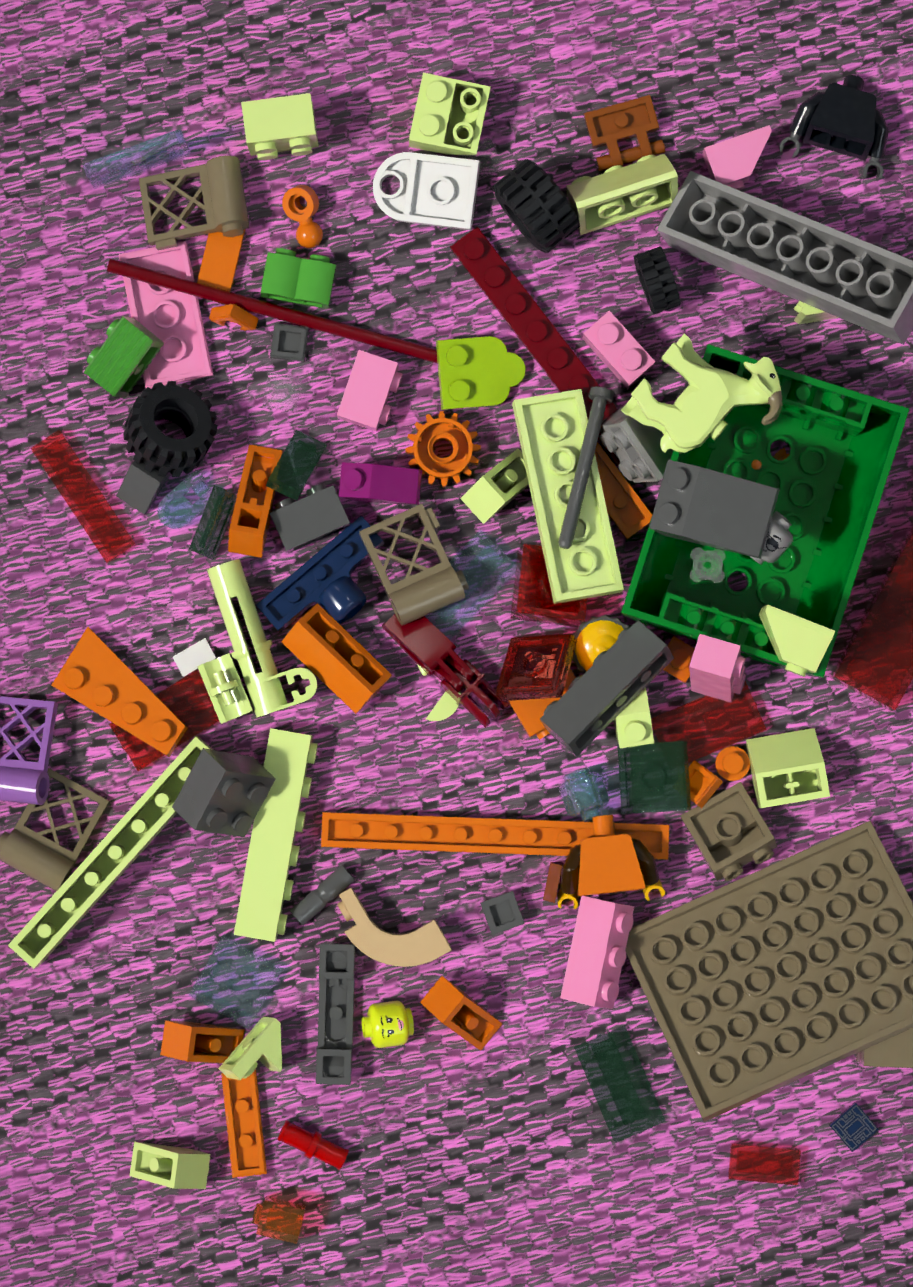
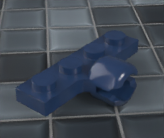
M362 515L256 604L279 633L317 603L338 623L349 620L362 609L366 603V596L351 578L352 572L370 557L359 535V531L370 527ZM377 533L369 536L374 548L379 549L385 544Z

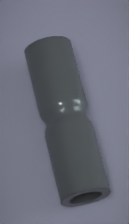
M340 865L319 884L317 889L312 890L290 912L304 926L326 907L329 901L335 899L352 884L355 878L348 873L343 865Z

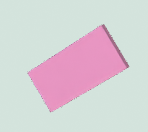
M186 241L177 242V247L157 250L156 247L119 254V259L122 262L194 281ZM123 276L131 318L137 320L164 342L156 357L152 359V362L144 371L145 387L152 389L153 385L158 382H162L166 386L168 381L181 383L214 376L198 297Z

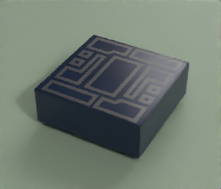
M855 1102L829 1124L852 1152L879 1130Z

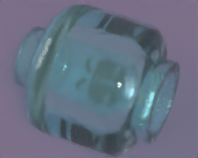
M590 768L580 769L563 777L565 782L560 785L559 792L567 814L572 817L581 816L583 822L592 820V817L603 815L601 808L605 807L610 799L602 776L597 772H591Z

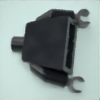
M848 75L844 78L843 85L830 83L825 92H816L799 106L789 128L792 131L790 137L782 140L780 152L782 153L787 142H794L797 149L792 158H795L801 150L800 137L804 136L803 143L866 161L867 156H870L869 162L865 163L861 168V177L866 179L867 168L872 165L877 169L876 181H878L883 176V167L879 164L880 158H884L889 129L881 110L876 108L877 98L875 95L862 91L864 80L856 75Z

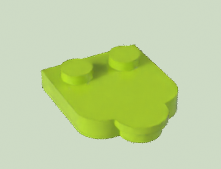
M488 336L436 341L441 410L499 405L507 399L510 387L519 384L525 376L526 369L522 358L515 353L507 352L505 344L496 337Z

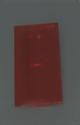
M198 669L156 695L187 727L175 748L219 722ZM114 723L109 724L120 741L122 749L126 751L138 771L165 755Z
M744 681L741 694L734 693L731 703L705 695L651 718L658 746L662 749L670 770L767 730L746 681Z

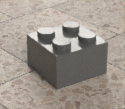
M203 748L172 808L194 830L245 837L276 778L253 756Z

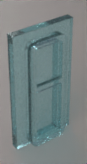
M481 530L449 561L455 572L461 570L466 578L469 589L464 591L465 598L425 616L449 640L460 631L519 569L508 555L502 551V548L498 547Z

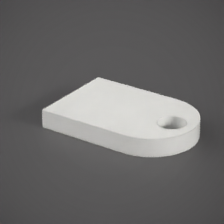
M413 152L395 154L386 159L375 174L373 180L374 198L379 208L386 215L397 221L472 231L481 162L479 160ZM389 176H396L400 181V188L393 195H387L382 190V182Z

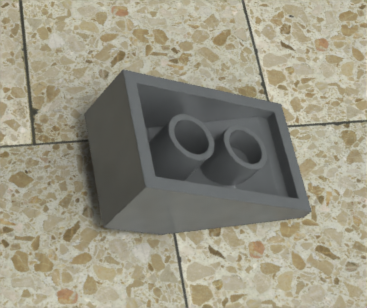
M668 459L649 528L667 537L761 559L780 490L707 468Z

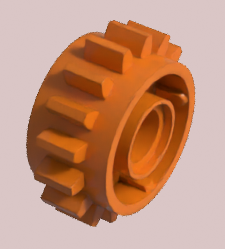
M444 411L439 412V418L433 419L430 414H427V423L422 425L416 422L414 426L418 431L417 434H408L407 439L414 444L405 448V452L415 457L408 462L409 467L418 466L419 470H422V477L425 474L429 476L428 485L432 486L436 479L441 480L443 488L447 486L449 479H453L458 485L460 484V474L463 473L469 477L472 475L468 467L469 464L478 465L479 460L472 456L473 452L481 451V445L472 444V440L478 437L477 431L470 433L467 431L470 425L468 420L462 424L457 422V413H454L451 419L445 418ZM445 440L451 443L453 446L452 454L447 458L437 457L433 452V447L437 442Z

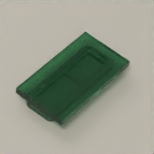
M625 1025L605 1034H598L595 1038L574 1046L614 1143L635 1134H641L649 1128L666 1122Z

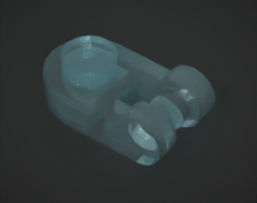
M197 469L162 499L157 510L158 517L166 527L182 529L216 501L220 494L214 487L210 489L203 481L204 476ZM190 490H193L199 496V499L193 505L184 496Z

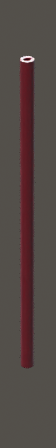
M110 258L107 266V272L225 305L235 304L246 311L437 363V350L435 348Z

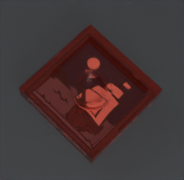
M569 633L511 638L495 692L499 701L561 698L577 643L575 636Z

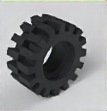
M662 247L634 255V264L639 281L653 314L680 306L681 301L677 284L674 281L673 272L670 269V264Z

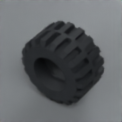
M528 159L521 162L493 186L499 204L511 221L534 247L544 253H549L580 227L576 211L560 188L539 165Z
M168 381L166 386L162 382H158L153 385L152 389L147 387L143 390L141 396H138L124 425L126 429L123 433L124 440L128 441L126 449L128 453L134 452L133 460L137 464L141 462L146 464L144 470L150 473L152 469L158 470V476L165 477L169 472L172 477H179L182 471L186 474L192 472L195 466L198 467L202 463L215 439L214 436L217 433L218 425L214 424L217 419L216 413L209 411L212 404L208 399L204 401L201 399L203 393L196 389L195 392L189 390L190 385L183 383L180 387L176 386V381ZM169 420L176 423L182 428L186 438L174 439L164 435L157 428L154 421Z

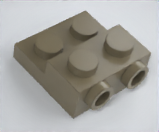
M741 782L709 799L702 809L696 806L680 815L717 881L723 877L725 881L733 880L743 873L742 867L753 860L756 864H760L774 855L772 850L777 847L775 838Z

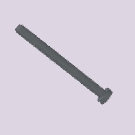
M591 387L589 398L593 400L558 541L560 548L569 549L572 546L606 404L613 402L614 392L607 388Z

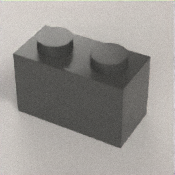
M325 483L316 485L306 491L308 496L295 502L294 498L290 497L274 505L276 510L271 512L270 515L288 553L351 525L333 485L330 487H326Z

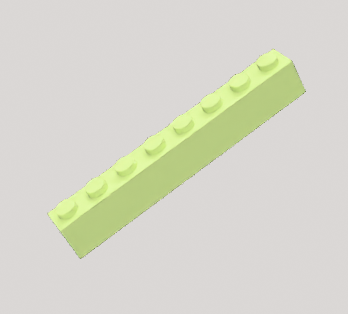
M196 736L9 943L8 946L33 969L39 967L177 814L172 806L203 748L213 750L200 737Z

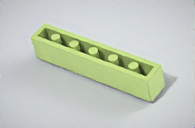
M270 728L263 767L276 779L254 819L234 935L275 942L277 941L278 934H285L288 915L281 913L284 900H291L294 880H288L290 866H297L300 846L294 845L296 832H303L306 812L300 811L302 797L309 798L312 778L306 777L308 763L315 764L318 748L317 743H312V735Z

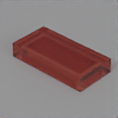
M731 1143L728 1179L798 1185L801 1150Z

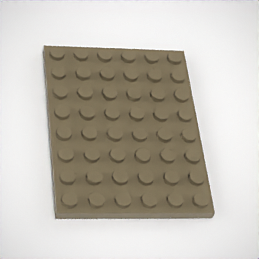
M871 821L633 927L628 935L626 955L704 1122L913 1028V903Z

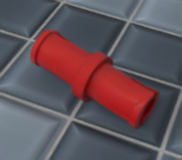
M288 1120L285 1121L277 1138L278 1141H282L304 1152L305 1157L311 1159L313 1156L336 1167L338 1170L343 1166L349 1153L348 1149H344L322 1138V1133L315 1131L313 1134L290 1123Z

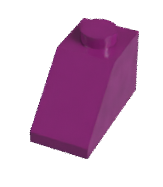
M342 462L339 497L359 502L419 505L422 470L379 464Z

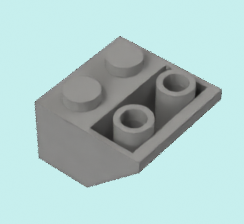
M622 406L602 421L601 435L599 436L602 444L609 452H614L620 461L619 469L628 480H633L634 483L660 481L664 476L667 461L671 459L673 450L669 449L664 453L660 447L663 436L660 430L655 427L644 426L634 418L625 415L621 411L624 407Z

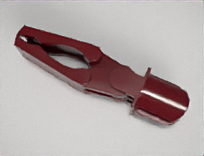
M394 613L382 624L383 629L428 676L434 674L441 680L440 685L457 701L456 704L459 705L461 703L485 728L491 724L489 718L469 698L493 719L500 715V711L479 688L500 708L506 709L510 705L506 700H502L503 697L484 679V673L481 674L467 659L462 660L455 653L456 646L425 616L401 626ZM475 678L476 680L470 684L469 682ZM466 689L461 695L458 693L459 691Z

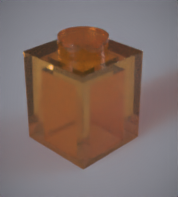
M266 1196L263 1204L257 1203L252 1224L258 1225L256 1234L297 1244L306 1205Z

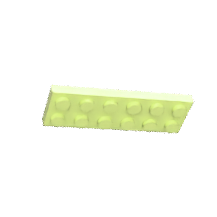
M578 389L515 399L512 402L554 604L621 593L624 587L595 453L572 546L569 549L560 548L558 543L588 423L582 390Z

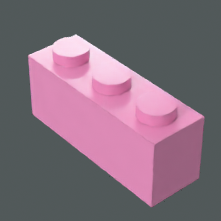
M699 634L689 666L691 691L731 703L734 693L741 694L746 674H744L746 668L744 666L745 658L741 657V646Z
M581 896L560 998L593 1007L614 1008L615 1000L619 994L618 984L621 969L626 960L628 935L633 926L634 906Z

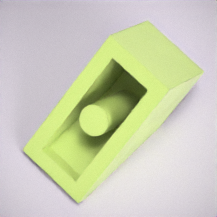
M519 448L483 475L460 498L483 524L502 510L529 485L523 454Z
M646 687L614 719L619 748L654 744Z
M134 1141L130 1176L173 1189H206L210 1154L188 1148Z

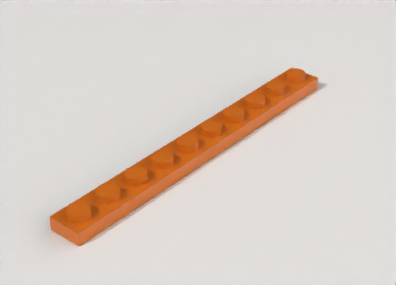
M322 812L321 847L568 856L571 848L579 845L581 839L594 837L593 822ZM614 823L615 835L630 833L631 838L640 840L655 859L668 860L669 825Z

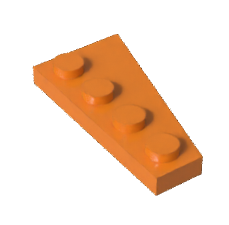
M87 627L51 686L170 757L187 727Z

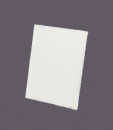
M206 638L173 656L183 677L198 669L197 666L216 658Z

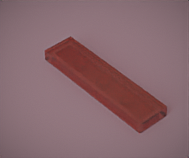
M57 430L30 448L107 564L136 545L61 430Z

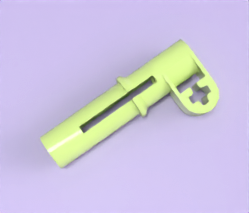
M240 559L207 569L234 650L230 654L232 658L238 661L256 718L312 698L318 687L317 678L312 671L299 667L278 674L270 651L273 643L272 640L267 641ZM232 598H238L262 669L260 673L256 672ZM286 675L289 685L295 682L294 676L300 675L302 679H309L310 685L305 687L306 693L300 695L298 690L291 691L294 701L287 703L279 677Z

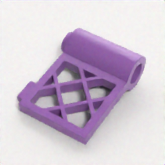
M0 696V705L11 706L17 714L6 725L2 726L0 724V738L3 737L11 748L8 753L0 758V801L43 805L49 793L50 783L47 771L58 703L54 701ZM19 707H26L23 711L19 709ZM37 708L47 709L45 722L34 730L26 717ZM22 721L30 735L15 745L7 732ZM34 740L40 746L38 762L27 761L20 752ZM16 755L19 760H11V759Z

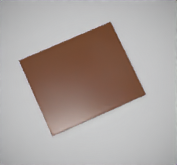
M550 863L543 900L555 903L562 865Z

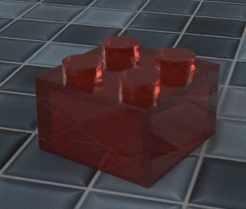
M523 544L517 553L510 618L579 627L580 624L585 622L587 598L554 604L542 546Z

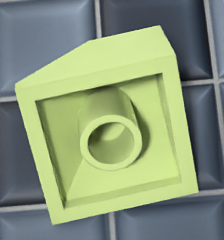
M770 605L762 607L759 613L760 619L779 661L787 663L785 670L805 677L806 672L815 673L834 636L835 630Z

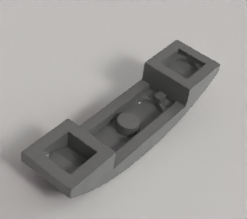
M320 944L316 1084L351 1085L355 986L354 944Z

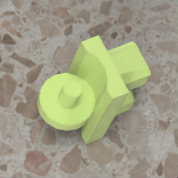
M230 653L197 666L221 724L253 711Z

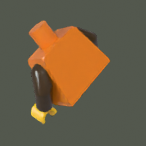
M613 815L592 817L594 837L581 839L579 845L572 847L561 869L558 907L562 908V901L564 899L573 900V909H577L579 896L641 889L647 901H650L648 894L652 889H659L661 897H664L665 890L659 880L655 858L644 844L638 839L631 838L630 833L615 835Z

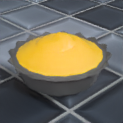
M606 614L600 617L592 616L588 621L580 623L579 629L573 633V641L571 642L574 643L571 660L576 663L577 670L586 673L593 666L595 658L603 651H608L616 643L619 634L629 625L622 623L619 618H611Z

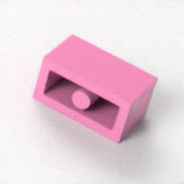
M610 310L583 333L582 339L627 389L654 367L655 361Z
M358 350L337 412V418L374 431L378 430L379 424L386 426L392 406L386 404L390 391L397 393L403 373L397 372L399 368L398 363Z

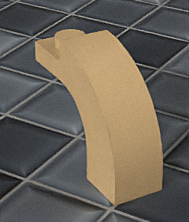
M352 887L339 894L342 901L337 903L341 913L347 922L353 919L356 924L347 929L345 934L362 953L378 962L400 967L417 966L431 962L452 950L435 919L408 933H390L379 928L371 920Z

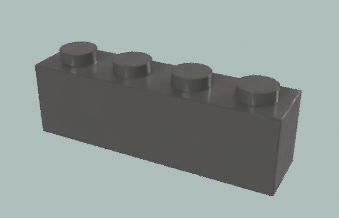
M637 620L632 626L625 628L619 634L616 643L608 651H603L595 658L593 666L583 676H578L571 682L568 691L559 700L553 701L547 706L544 715L540 718L541 722L554 738L577 757L674 659L669 647Z

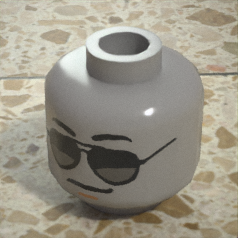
M778 511L773 513L761 559L751 557L759 564H763L764 561L768 563L776 562L793 542V536L788 530L792 524Z

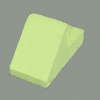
M263 1016L218 1068L227 1078L237 1080L247 1078L257 1068V1060L271 1071H282L281 1023L276 1018Z

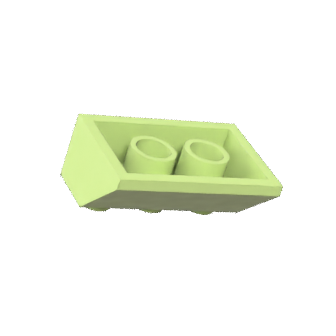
M665 154L659 156L647 155L640 158L637 163L625 167L622 165L613 166L607 169L604 174L594 177H579L570 185H567V198L578 215L580 235L671 206L678 193V175Z

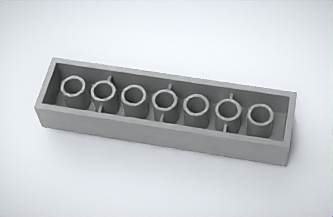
M693 171L689 172L657 229L666 243L676 250L903 345L913 329V260Z

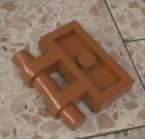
M650 95L586 112L583 115L592 148L604 145L607 147L608 155L596 158L599 171L617 165L623 166V164L637 161L647 155L665 153L662 139L649 143L647 133L658 131L660 128ZM636 137L638 146L622 151L619 150L618 141Z

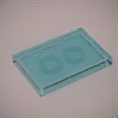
M178 129L85 163L83 168L91 185L96 189L191 153L182 130Z

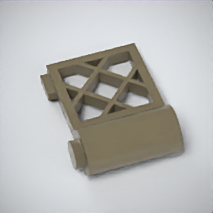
M219 156L208 160L203 165L139 178L147 239L150 246L156 245L157 250L177 247V240L214 232H221L226 237L239 236L249 226L240 161L235 156ZM200 176L201 187L193 197L180 189L188 178ZM164 184L170 188V191L159 205L150 198L149 186ZM177 193L190 201L179 217L166 209ZM202 197H203L204 205L199 202ZM152 206L157 208L154 213L152 211ZM195 206L205 211L207 224L191 226L185 220ZM162 213L175 220V223L168 232L156 234L154 224Z
M423 504L359 531V535L401 626L464 599V591L469 589L462 571L455 572L434 530L439 528L440 525L432 507L425 510ZM419 515L424 525L420 539L401 532L405 520ZM400 523L397 530L389 528ZM383 531L395 537L387 553L374 548L369 536ZM426 533L428 534L431 543L424 541ZM399 537L418 544L412 561L392 555ZM421 546L436 551L441 563L430 568L416 564ZM378 555L386 558L384 566L382 565ZM390 560L409 567L405 579L392 585L386 574ZM413 568L421 571L417 574L410 576Z
M48 768L49 782L53 778L64 784L68 798L49 804L46 799L44 805L36 807V804H28L10 834L4 832L0 837V861L57 891L69 877L78 857L110 801ZM69 788L75 790L81 795L72 797ZM89 798L99 804L92 817L78 820L74 801ZM70 803L75 822L55 827L50 808ZM46 810L51 829L35 832L25 826L31 814ZM89 823L82 834L80 825ZM76 826L80 840L73 852L59 844L56 832ZM52 833L55 842L44 837V835Z

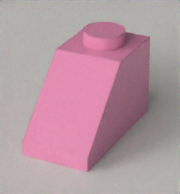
M770 125L705 147L702 155L711 179L737 190L745 188L744 182L749 180L771 135Z

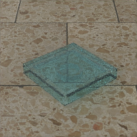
M223 934L189 996L249 1030L283 968Z

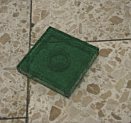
M687 741L656 742L654 744L619 748V745H617L621 814L691 810Z

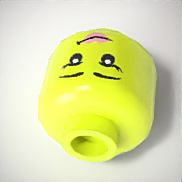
M400 1001L374 1003L369 1007L367 1017L361 1018L364 1038L370 1037L372 1044L376 1048L402 1046L408 1041L409 1036L414 1034L412 1011L410 1008H405Z

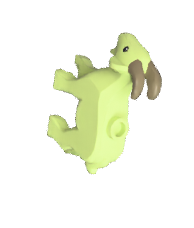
M684 333L677 343L674 342L661 359L682 375L689 384L674 404L658 402L652 395L650 383L644 378L631 393V399L621 409L625 415L634 418L644 426L655 427L664 434L660 442L661 450L664 453L669 449L679 453H687L701 447L709 437L716 440L728 425L724 418L734 407L769 404L771 406L769 413L762 418V424H771L779 417L781 412L782 393L774 363L769 357H763L754 364L743 363L752 375L747 380L708 364L694 351L692 341Z

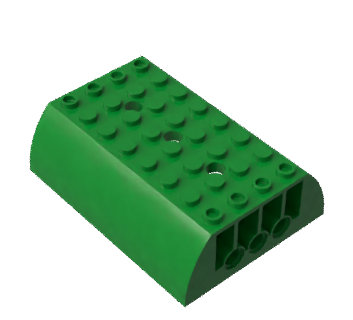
M707 344L703 360L711 366L729 371L747 380L752 375L743 363L754 364L759 361ZM775 366L781 385L782 409L779 417L774 422L767 425L762 424V418L769 413L771 407L769 404L734 407L724 418L728 425L716 440L709 437L701 447L687 453L673 451L670 460L707 468L779 489L774 512L778 511L792 524L788 529L793 536L792 544L776 562L768 563L764 561L763 564H759L750 556L667 537L648 527L621 613L635 621L639 620L645 625L697 641L699 634L740 645L741 656L785 670L787 663L779 661L759 616L761 608L770 605L835 630L815 673L806 672L808 676L824 678L909 408ZM783 441L788 445L790 452L786 459L777 460L771 455L770 447L773 442ZM754 460L761 462L760 469L755 470L752 468L751 464ZM741 572L746 576L747 586L743 591L736 592L729 587L728 578L731 573Z

